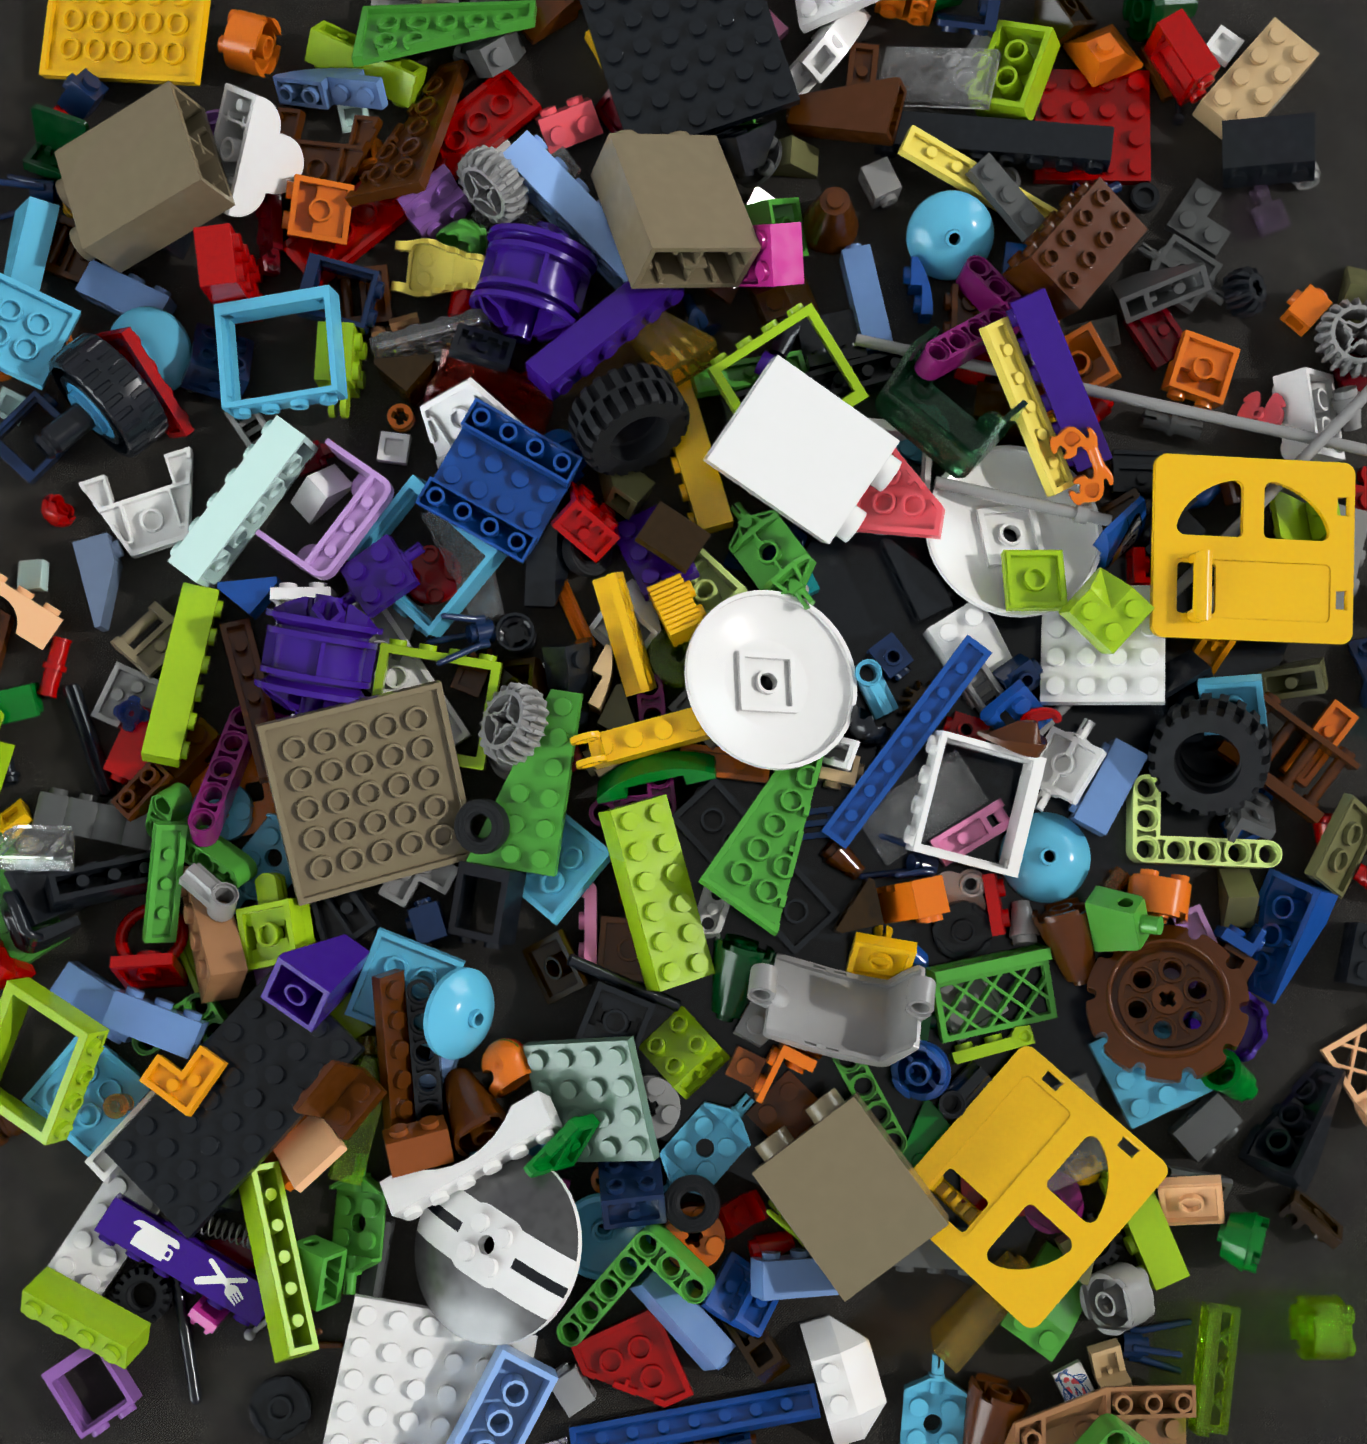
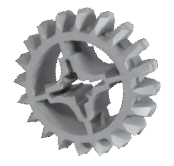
M482 145L474 149L472 148L461 158V161L458 163V170L456 171L459 177L458 183L463 187L462 193L468 197V202L473 204L475 211L481 212L484 219L489 218L493 224L496 222L498 224L511 223L517 220L524 213V210L528 208L527 202L530 199L526 194L528 188L523 184L525 179L517 172L518 168L511 164V159L507 160L504 157L502 151L497 152L493 146L487 147Z
M1359 297L1354 298L1351 303L1348 299H1345L1339 305L1333 304L1329 311L1321 316L1320 320L1322 322H1319L1315 329L1319 333L1314 336L1313 340L1320 343L1315 352L1324 353L1325 356L1321 359V363L1329 361L1332 364L1329 371L1339 368L1340 377L1345 376L1348 372L1352 379L1357 378L1360 374L1363 377H1367V357L1357 358L1349 355L1350 353H1357L1361 356H1367V300L1362 304ZM1344 319H1356L1361 321V323H1354L1350 320L1345 321ZM1360 330L1357 336L1358 340L1351 346L1354 340L1353 336Z
M510 682L508 686L502 685L500 692L493 693L492 701H487L488 707L486 711L482 712L484 714L483 720L479 722V725L482 726L478 733V736L482 738L479 746L484 748V754L494 759L495 762L508 765H517L519 762L525 763L527 756L534 755V748L541 746L539 741L542 736H546L543 732L545 727L549 725L546 721V717L550 713L546 709L548 701L543 699L542 693L534 689L533 686L519 682Z

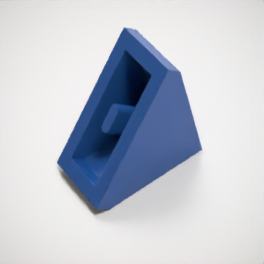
M276 576L217 582V588L256 620L272 602L270 600V587H279V583L283 582Z

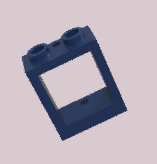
M309 253L300 289L319 286L323 271L370 283L360 322L341 317V322L354 323L359 333L367 335L369 327L374 328L378 313L374 310L376 300L382 299L385 290V282H382L380 272ZM317 310L297 314L298 317L316 322L326 321L325 312Z
M36 390L0 423V457L32 485L71 448L69 447L63 453H57L54 459L46 457L33 469L2 440L38 404L54 418L61 414L56 409L59 403L46 391L41 395Z

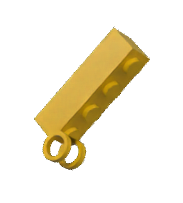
M687 708L602 732H585L575 735L569 740L572 746L586 743L589 745L591 757L577 761V769L595 767L598 770L711 738L699 724L692 708Z

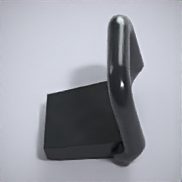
M7 890L2 895L0 909L3 920L14 946L25 953L34 954L47 949L76 934L81 925L78 916L34 931L16 893Z

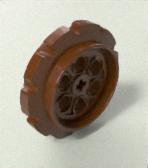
M1164 925L1162 934L1149 935L1140 950L1110 952L1112 954L1111 958L1099 957L1087 983V991L1094 994L1095 998L1086 1002V1015L1093 1036L1095 1038L1104 1037L1108 1041L1104 1045V1053L1125 1071L1131 1073L1135 1068H1142L1145 1071L1146 1080L1158 1083H1180L1182 1074L1185 1072L1191 1073L1195 1079H1200L1213 1073L1225 1064L1226 1055L1223 1053L1224 1049L1235 1051L1239 1047L1249 1020V1016L1240 1010V1007L1248 1005L1250 999L1248 987L1239 968L1230 969L1227 967L1226 964L1229 961L1230 954L1210 937L1201 935L1198 939H1191L1188 936V929L1186 927ZM1173 968L1179 972L1180 976L1170 979L1164 975L1163 971ZM1137 978H1145L1150 982V986L1142 989L1136 987L1133 982ZM1192 988H1199L1204 992L1205 996L1201 999H1195L1190 996L1188 991ZM1169 999L1173 1001L1172 1006L1169 1004L1165 1007L1161 1006V1001L1166 1002ZM1133 1007H1138L1144 1010L1145 1016L1138 1019L1133 1018L1128 1011ZM1186 1018H1195L1200 1022L1201 1026L1197 1029H1190L1186 1027L1183 1021ZM1158 1027H1163L1171 1035L1166 1039H1160L1155 1036L1153 1031Z

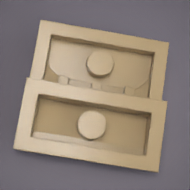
M608 644L605 645L592 669L594 679L600 682L588 702L591 711L600 716L610 696L614 677V655L612 646Z

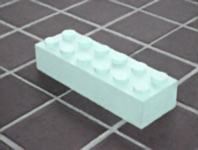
M278 415L273 420L271 419L266 422L261 430V437L255 444H251L245 450L243 461L237 468H233L227 474L225 485L219 493L215 492L209 498L206 504L207 509L201 517L198 516L191 522L188 528L189 533L183 541H178L170 551L171 557L167 562L204 587L214 589L217 586V582H220L253 538L256 531L262 526L304 470V465L309 459H312L318 450V447Z

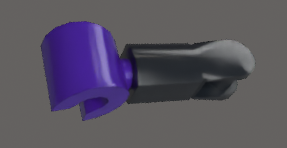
M800 321L776 336L769 352L765 351L762 354L754 373L760 375L770 359L777 355L786 360L801 327Z

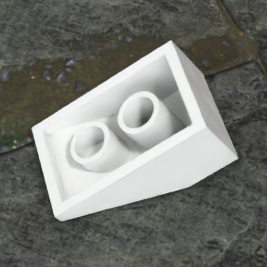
M971 603L965 604L930 626L922 634L943 666L967 635L992 652L985 662L991 672L1012 659L990 614ZM982 676L972 684L973 688L975 689L986 680L985 677ZM988 686L978 694L980 698L991 691V687ZM964 690L962 696L971 709L975 708Z

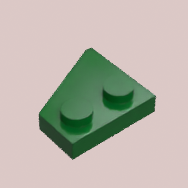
M930 1100L922 1102V1107L916 1121L909 1132L907 1148L903 1153L913 1168L951 1126Z
M593 1113L572 1117L523 1169L530 1178L547 1174L550 1171H558L574 1166L600 1124V1121Z

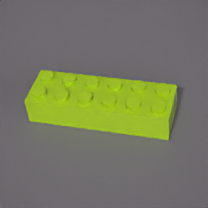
M667 795L653 796L598 812L646 990L661 992L715 974Z

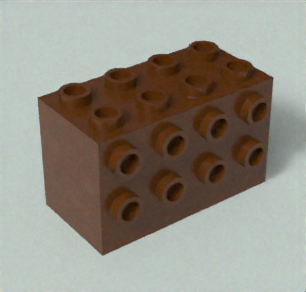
M1101 177L1090 184L1085 181L1074 193L1072 191L1067 193L1058 203L1061 206L1057 212L1055 210L1045 217L1041 222L1044 227L1040 232L1038 230L1033 232L1025 240L1024 243L1027 247L1023 251L1018 250L1007 261L1009 267L1002 274L1021 296L1039 288H1045L1058 321L1083 307L1148 230Z

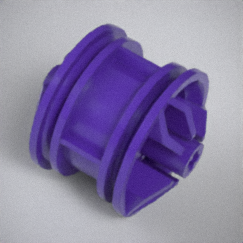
M540 221L537 222L536 226L519 223L496 224L489 229L487 236L489 244L476 284V290L470 295L469 305L481 317L500 328L499 330L506 337L516 339V343L530 344L532 337L538 338L537 341L539 342L554 340L580 319L586 291L591 281V275L597 270L598 260L590 250L568 238L569 235L564 230L552 223Z
M316 594L315 598L304 596L287 601L273 609H266V615L273 616L277 625L267 624L262 662L259 670L268 673V675L264 678H255V686L260 687L271 699L285 709L295 711V715L368 697L364 696L361 689H371L373 667L378 643L369 640L374 635H383L384 629L378 628L367 615L354 605L343 603V598Z

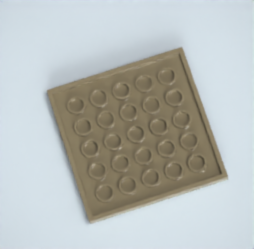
M436 680L255 725L295 896L299 906L467 860L470 852L460 845L454 830L456 815L467 801L441 681Z

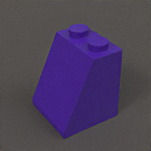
M344 934L282 953L277 958L261 998L312 1033L352 991L370 951Z

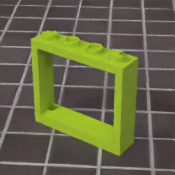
M800 302L786 311L789 316L787 319L780 323L776 319L772 320L760 328L763 334L753 340L751 335L735 344L738 350L727 356L724 351L710 360L712 367L707 370L734 414L741 402L722 371L807 317L852 390L851 393L841 400L853 407L869 397L812 303L804 307Z
M389 638V644L381 642L372 696L383 694L390 654L438 661L460 650L449 648L448 654L437 652V646L419 643L418 649L407 647V641ZM479 653V658L467 657L465 655L449 662V664L491 670L484 711H486L488 707L487 701H492L493 693L499 691L503 663L496 662L497 656ZM479 738L476 757L457 754L459 767L483 771L486 769L488 755L484 754V748L479 746L482 738Z
M30 977L7 980L0 998V1081L29 1005L77 1036L78 1040L47 1119L1 1087L0 1115L45 1146L67 1140L70 1131L73 1130V1122L77 1112L84 1102V1094L88 1084L94 1076V1069L98 1058L105 1048L103 1046L110 1029Z

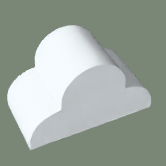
M225 83L213 137L235 202V206L223 213L233 217H243L253 213L261 205L266 193H285L287 181H294L295 174L302 175L304 157L299 144L293 138L280 133V116L271 101L229 83Z

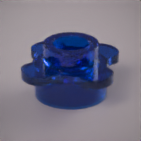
M135 695L130 696L128 700L116 705L113 709L114 716L123 723V729L128 732L134 731L136 725L141 722H147L150 718V712L142 707L140 704L141 699ZM130 711H134L133 716L129 715Z

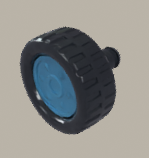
M83 333L50 359V374L58 389L70 404V407L42 428L39 436L37 434L34 436V444L48 459L56 458L57 453L66 451L91 430L109 447L126 457L137 456L167 431L169 424L166 413L149 385L113 346L93 333Z

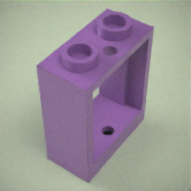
M79 1348L41 1374L80 1439H83L90 1433L95 1438L110 1427L108 1421L116 1415L119 1416L120 1420L137 1409L135 1402L143 1396L127 1369L108 1363L100 1356L125 1396V1399L92 1420L64 1375L95 1354L91 1350Z

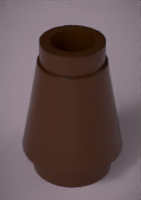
M832 839L820 851V855L824 858L823 862L852 880L857 879L865 869V866L861 864V861L849 846L844 849Z

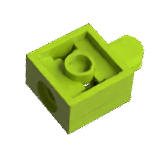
M318 321L314 380L318 387L331 385L326 321ZM341 322L348 399L340 400V416L342 419H348L350 416L351 398H360V389L365 388L366 374L365 371H362V360H367L368 349L367 343L363 342L362 333L358 332L355 324ZM339 400L337 404L328 406L329 418H337Z
M281 873L260 874L255 879L258 905L235 909L239 936L248 970L274 967L278 956L282 953L315 943L310 905L299 906L296 898L288 897L286 878Z

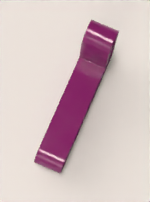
M978 255L970 256L956 279V284H959L958 289L981 313L926 343L914 366L915 372L922 379L928 381L936 380L986 352L987 349L978 329L1006 317V311L1010 309L1008 302L1021 297L1018 291L984 257ZM1017 326L1013 328L1015 335L1019 332Z
M654 673L655 682L658 686L657 692L653 695L637 694L639 721H643L645 714L651 710H655L661 715L666 714L663 684L659 676ZM669 778L662 785H656L653 782L647 783L648 794L628 796L625 799L598 804L595 801L589 808L590 820L595 826L602 828L601 823L594 816L595 810L598 807L607 806L612 809L631 802L665 794L671 803V813L673 815L676 812L674 779Z
M240 706L234 708L228 717L188 816L187 822L192 841L200 847L212 846L218 840L252 754L246 727L239 726L244 724ZM274 712L276 719L289 716ZM233 748H239L237 751H229ZM224 773L230 774L226 777H219L221 774ZM213 799H219L216 803H208ZM203 825H208V826H210V827H208L207 829H204V830H199V829H198L200 826H203Z

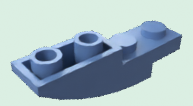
M316 68L279 73L272 77L279 103L283 105L328 110L333 105L383 110L388 106L382 77L365 75L364 69Z

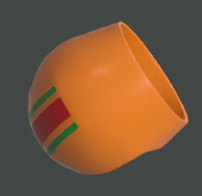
M502 1038L496 1040L486 1048L481 1061L482 1072L493 1073L494 1080L489 1087V1093L495 1099L513 1092L530 1079L529 1074L531 1070L524 1055V1044L516 1039Z

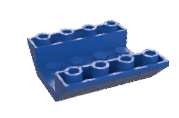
M475 398L461 422L462 429L435 476L433 478L429 477L415 504L523 564L539 542L567 493L583 458L489 404Z

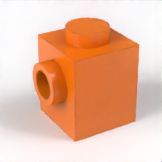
M1309 284L1303 292L1297 289L1286 301L1290 307L1279 319L1302 337L1333 302L1328 298L1325 291Z

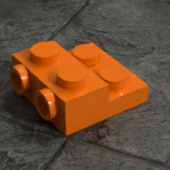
M295 174L294 181H287L285 198L291 199L290 211L283 212L281 227L282 229H287L286 236L346 246L352 207L345 197L350 190L354 191L355 185Z
M1186 329L1181 334L1174 359L1168 364L1160 390L1168 392L1167 398L1174 401L1183 402L1184 399L1195 402L1194 407L1211 410L1212 408L1215 409L1222 406L1241 349Z

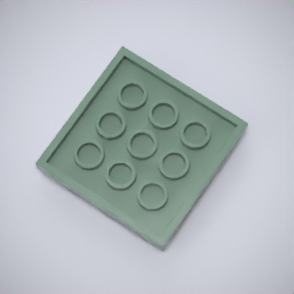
M633 1036L529 1041L523 1045L524 1055L531 1070L529 1077L533 1093L540 1091L551 1097L563 1126L574 1116L580 1117L592 1113L600 1121L577 1162L655 1161L660 1156Z

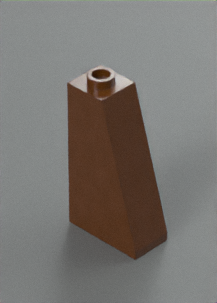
M891 77L800 94V104L787 109L786 122L795 136L893 146L907 89L900 77Z

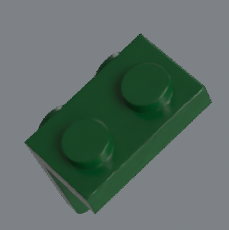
M34 104L31 108L36 143L22 160L23 168L26 171L57 181L62 177L54 152L87 132L89 125L81 118L40 104Z

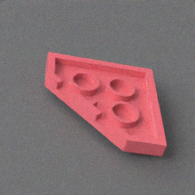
M895 448L892 455L902 461V464L896 475L882 492L870 485L863 494L857 506L867 512V515L856 532L941 539L945 515L944 507L903 458L897 448Z

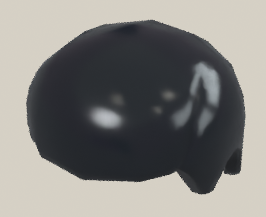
M857 705L853 706L851 723L847 731L854 739L863 744L876 745L889 738L892 729L887 727V723L884 722L881 726H876L871 712Z

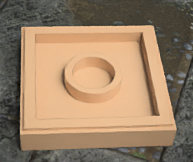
M308 1116L273 1151L293 1188L301 1193L348 1149L343 1140L324 1119Z
M1221 1174L1166 1177L1157 1187L1159 1204L1169 1226L1225 1223Z

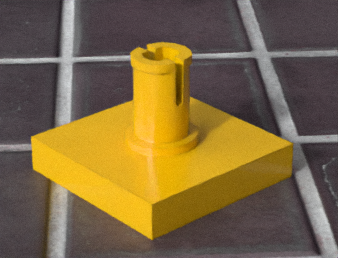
M883 925L873 928L874 935L856 932L845 971L888 980L912 967L917 953L918 942L892 938L893 929L886 925L884 934Z

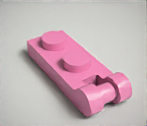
M1001 798L997 799L929 840V844L932 847L963 855L968 854L1007 830L1010 817H1008L1003 808L1005 804ZM992 813L999 823L994 827L991 826L986 818ZM939 858L943 867L953 863L952 861Z
M592 883L581 896L584 898V912H579V930H584V942H579L578 956L597 964L598 890L597 886Z

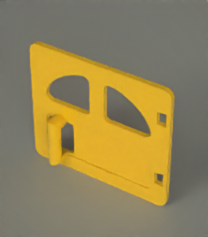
M1168 453L1157 457L1153 463L1150 604L1154 609L1150 613L1151 632L1161 638L1341 645L1349 642L1353 635L1356 476L1354 468L1348 463ZM1230 481H1235L1240 485L1241 517L1240 535L1238 537L1186 535L1178 531L1177 522L1182 511L1201 492L1212 486ZM1268 483L1291 490L1314 508L1326 529V537L1323 541L1269 539L1265 537L1264 497L1265 487ZM1346 498L1345 516L1337 515L1338 499ZM1178 563L1193 564L1192 609L1187 613L1177 611ZM1212 565H1213V566H1214V606H1213V613L1211 614V610H1212ZM1344 591V610L1336 609V592Z
M1024 1046L1017 1050L994 1076L992 1081L987 1084L966 1108L963 1115L957 1118L914 1167L929 1190L969 1226L966 1231L961 1232L949 1222L948 1226L930 1238V1240L1027 1328H1035L1043 1322L1162 1183L1168 1173L1167 1165L1160 1157L1036 1049L1030 1046ZM1047 1071L1063 1084L1057 1091L1042 1080ZM1087 1137H1094L1099 1141L1103 1148L1108 1168V1185L1105 1200L1097 1219L1091 1223L1085 1222L1047 1187L1048 1180ZM1123 1137L1139 1150L1132 1158L1117 1146ZM947 1170H954L987 1200L988 1205L983 1211L976 1208L944 1178L943 1175ZM1027 1205L1034 1206L1071 1240L1072 1246L1069 1252L1055 1261L1035 1268L1007 1269L994 1265L987 1257L989 1248Z

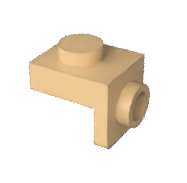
M855 756L849 772L821 766L818 781L824 782L823 787L828 789L841 790V786L853 788L864 772L865 765L860 764L861 756Z
M1117 1338L1087 1346L1092 1373L1099 1388L1104 1386L1132 1385L1131 1378L1125 1368L1121 1345Z

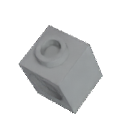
M886 156L861 167L858 180L872 209L879 206L886 208L893 205L900 196L902 185L888 157Z
M577 1361L571 1365L565 1362L555 1369L559 1379L552 1392L569 1418L596 1400L597 1392L589 1379L582 1375Z

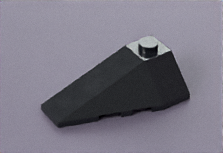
M569 489L551 521L571 501ZM551 521L539 542L526 559L525 608L555 609L568 578L570 569L567 567L562 554L564 536L551 526Z
M592 637L542 647L548 694L551 689L583 693L578 734L588 732L591 711L588 702L593 694L594 675L592 669L595 665ZM587 743L578 745L581 753L586 750Z

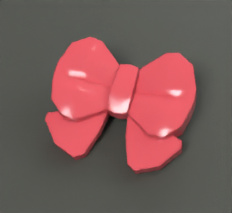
M1259 391L1252 392L1243 399L1244 404L1240 407L1237 416L1277 425L1282 424L1284 419V410L1282 408L1286 407L1284 398L1278 393H1274L1270 397L1265 408L1260 407L1261 393Z

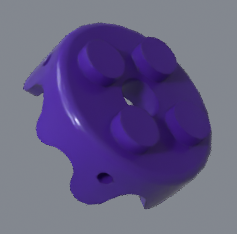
M1204 992L1197 999L1203 998L1205 996ZM1250 992L1248 1005L1240 1007L1241 1012L1249 1016L1248 1025L1239 1047L1233 1051L1241 1062L1252 1060L1268 1038L1266 1018L1269 1015L1268 1009L1262 1001ZM1188 1018V1028L1197 1029L1201 1026L1197 1019Z

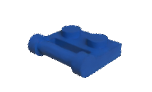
M1019 679L983 708L980 713V719L986 725L992 726L996 730L1006 726L1000 718V714L1005 710L1015 721H1019L1021 716L1030 709L1043 707V705ZM1052 718L1037 721L1039 730L1049 723Z

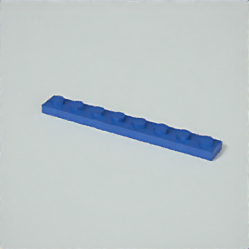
M969 635L964 638L822 828L821 832L844 849L849 846L928 740L929 736L934 732L992 654L990 650Z
M810 1383L570 1427L569 1435L570 1444H681L821 1418L815 1384Z

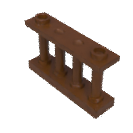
M1266 691L1264 693L1266 715L1272 713L1284 722L1283 726L1271 740V761L1294 730L1309 742L1283 777L1279 776L1276 778L1268 772L1267 780L1262 789L1308 823H1318L1324 815L1317 808L1319 806V799L1344 767L1348 770H1358L1361 764L1354 760L1356 755L1343 746L1336 747L1280 705L1282 701L1276 695ZM1226 740L1218 741L1211 751L1236 768L1240 761V754L1230 740L1228 742ZM1320 749L1334 760L1307 795L1303 794L1301 797L1292 790L1295 787L1293 783Z

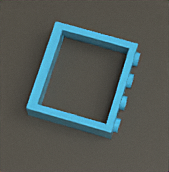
M330 285L214 304L222 410L235 419L243 420L251 418L252 414L275 415L280 413L282 409L305 410L309 408V405L320 403L321 405L330 406L337 404L338 400L348 399L339 294ZM325 309L331 385L241 400L235 324Z
M412 474L349 556L348 561L384 535H391L415 505V501L426 484L424 479ZM454 525L452 526L481 551L485 558L434 620L407 595L397 600L392 606L401 616L405 618L409 616L415 622L413 627L426 637L429 635L441 637L454 622V620L442 619L441 614H460L507 557L506 554Z

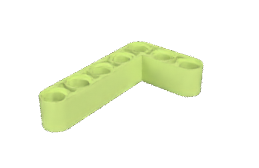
M1150 774L1138 776L1126 797V855L1134 863L1262 869L1275 867L1282 860L1281 847L1276 842L1270 840L1236 839L1233 843L1228 841L1227 838L1160 836L1161 792L1155 786V782L1158 779L1151 777ZM1140 781L1147 783L1150 791L1147 797L1142 796L1138 792L1137 787ZM1140 811L1145 812L1149 817L1147 827H1142L1137 821ZM1140 841L1146 843L1149 848L1148 855L1145 858L1137 853V845ZM1170 843L1176 844L1179 849L1176 859L1171 858L1167 852ZM1201 844H1204L1209 849V856L1206 860L1201 859L1198 855V847ZM1232 845L1239 850L1237 861H1233L1228 854L1229 848ZM1261 847H1265L1269 851L1270 856L1266 863L1259 857Z

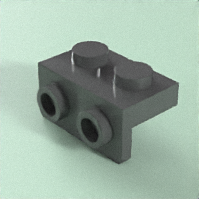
M1258 792V796L1252 802L1246 800L1244 808L1238 811H1234L1230 807L1227 815H1225L1224 828L1227 829V840L1230 842H1235L1241 830L1270 841L1276 833L1272 800L1262 793Z

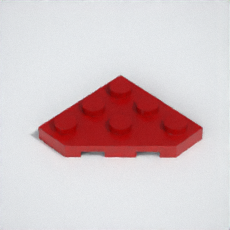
M648 1309L586 1336L577 1346L571 1347L583 1376L612 1385L613 1388L631 1395L643 1397L661 1407L666 1408L694 1395L667 1330Z

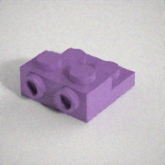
M442 164L431 173L425 191L418 194L403 195L397 199L411 225L421 238L437 240L436 234L441 228L453 221L460 220L461 218L465 219L467 213L472 210L466 195L462 193L451 171L445 164Z

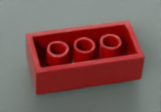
M230 223L193 228L200 288L213 306L218 303L264 296L259 290V283H263V275L260 274L259 265H256L254 255H250L247 244H243L241 234L236 233ZM262 319V320H256V321L245 322V323H239V324H235V325L255 323V322H263V319Z

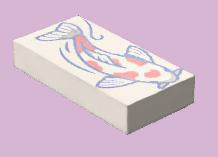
M1079 1359L1051 1372L1064 1401L1094 1390Z

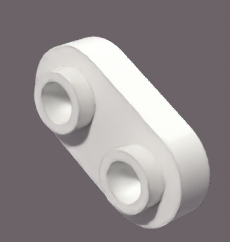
M704 886L697 908L701 923L706 917L711 918L714 922L711 929L703 927L706 939L716 937V934L722 931L730 904L723 899L714 900L711 896L712 891Z

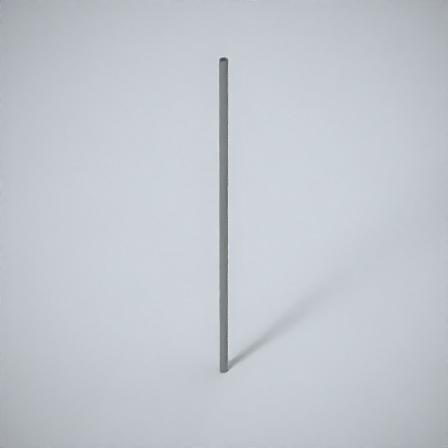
M857 334L855 346L918 359L923 350L922 347ZM972 359L958 367L997 376L993 364L987 361ZM1083 383L1087 395L1099 399L1310 444L1319 435V433ZM1333 437L1324 446L1325 448L1367 456V444Z
M1367 385L1294 460L1311 461L1367 403ZM1271 483L1265 489L1264 508L1284 487ZM1241 515L1221 536L1237 537L1240 534ZM1193 565L1177 580V598L1193 582ZM1056 705L1053 709H1056L1063 716L1073 705ZM1051 720L1039 730L1040 734L1044 736L1055 722Z

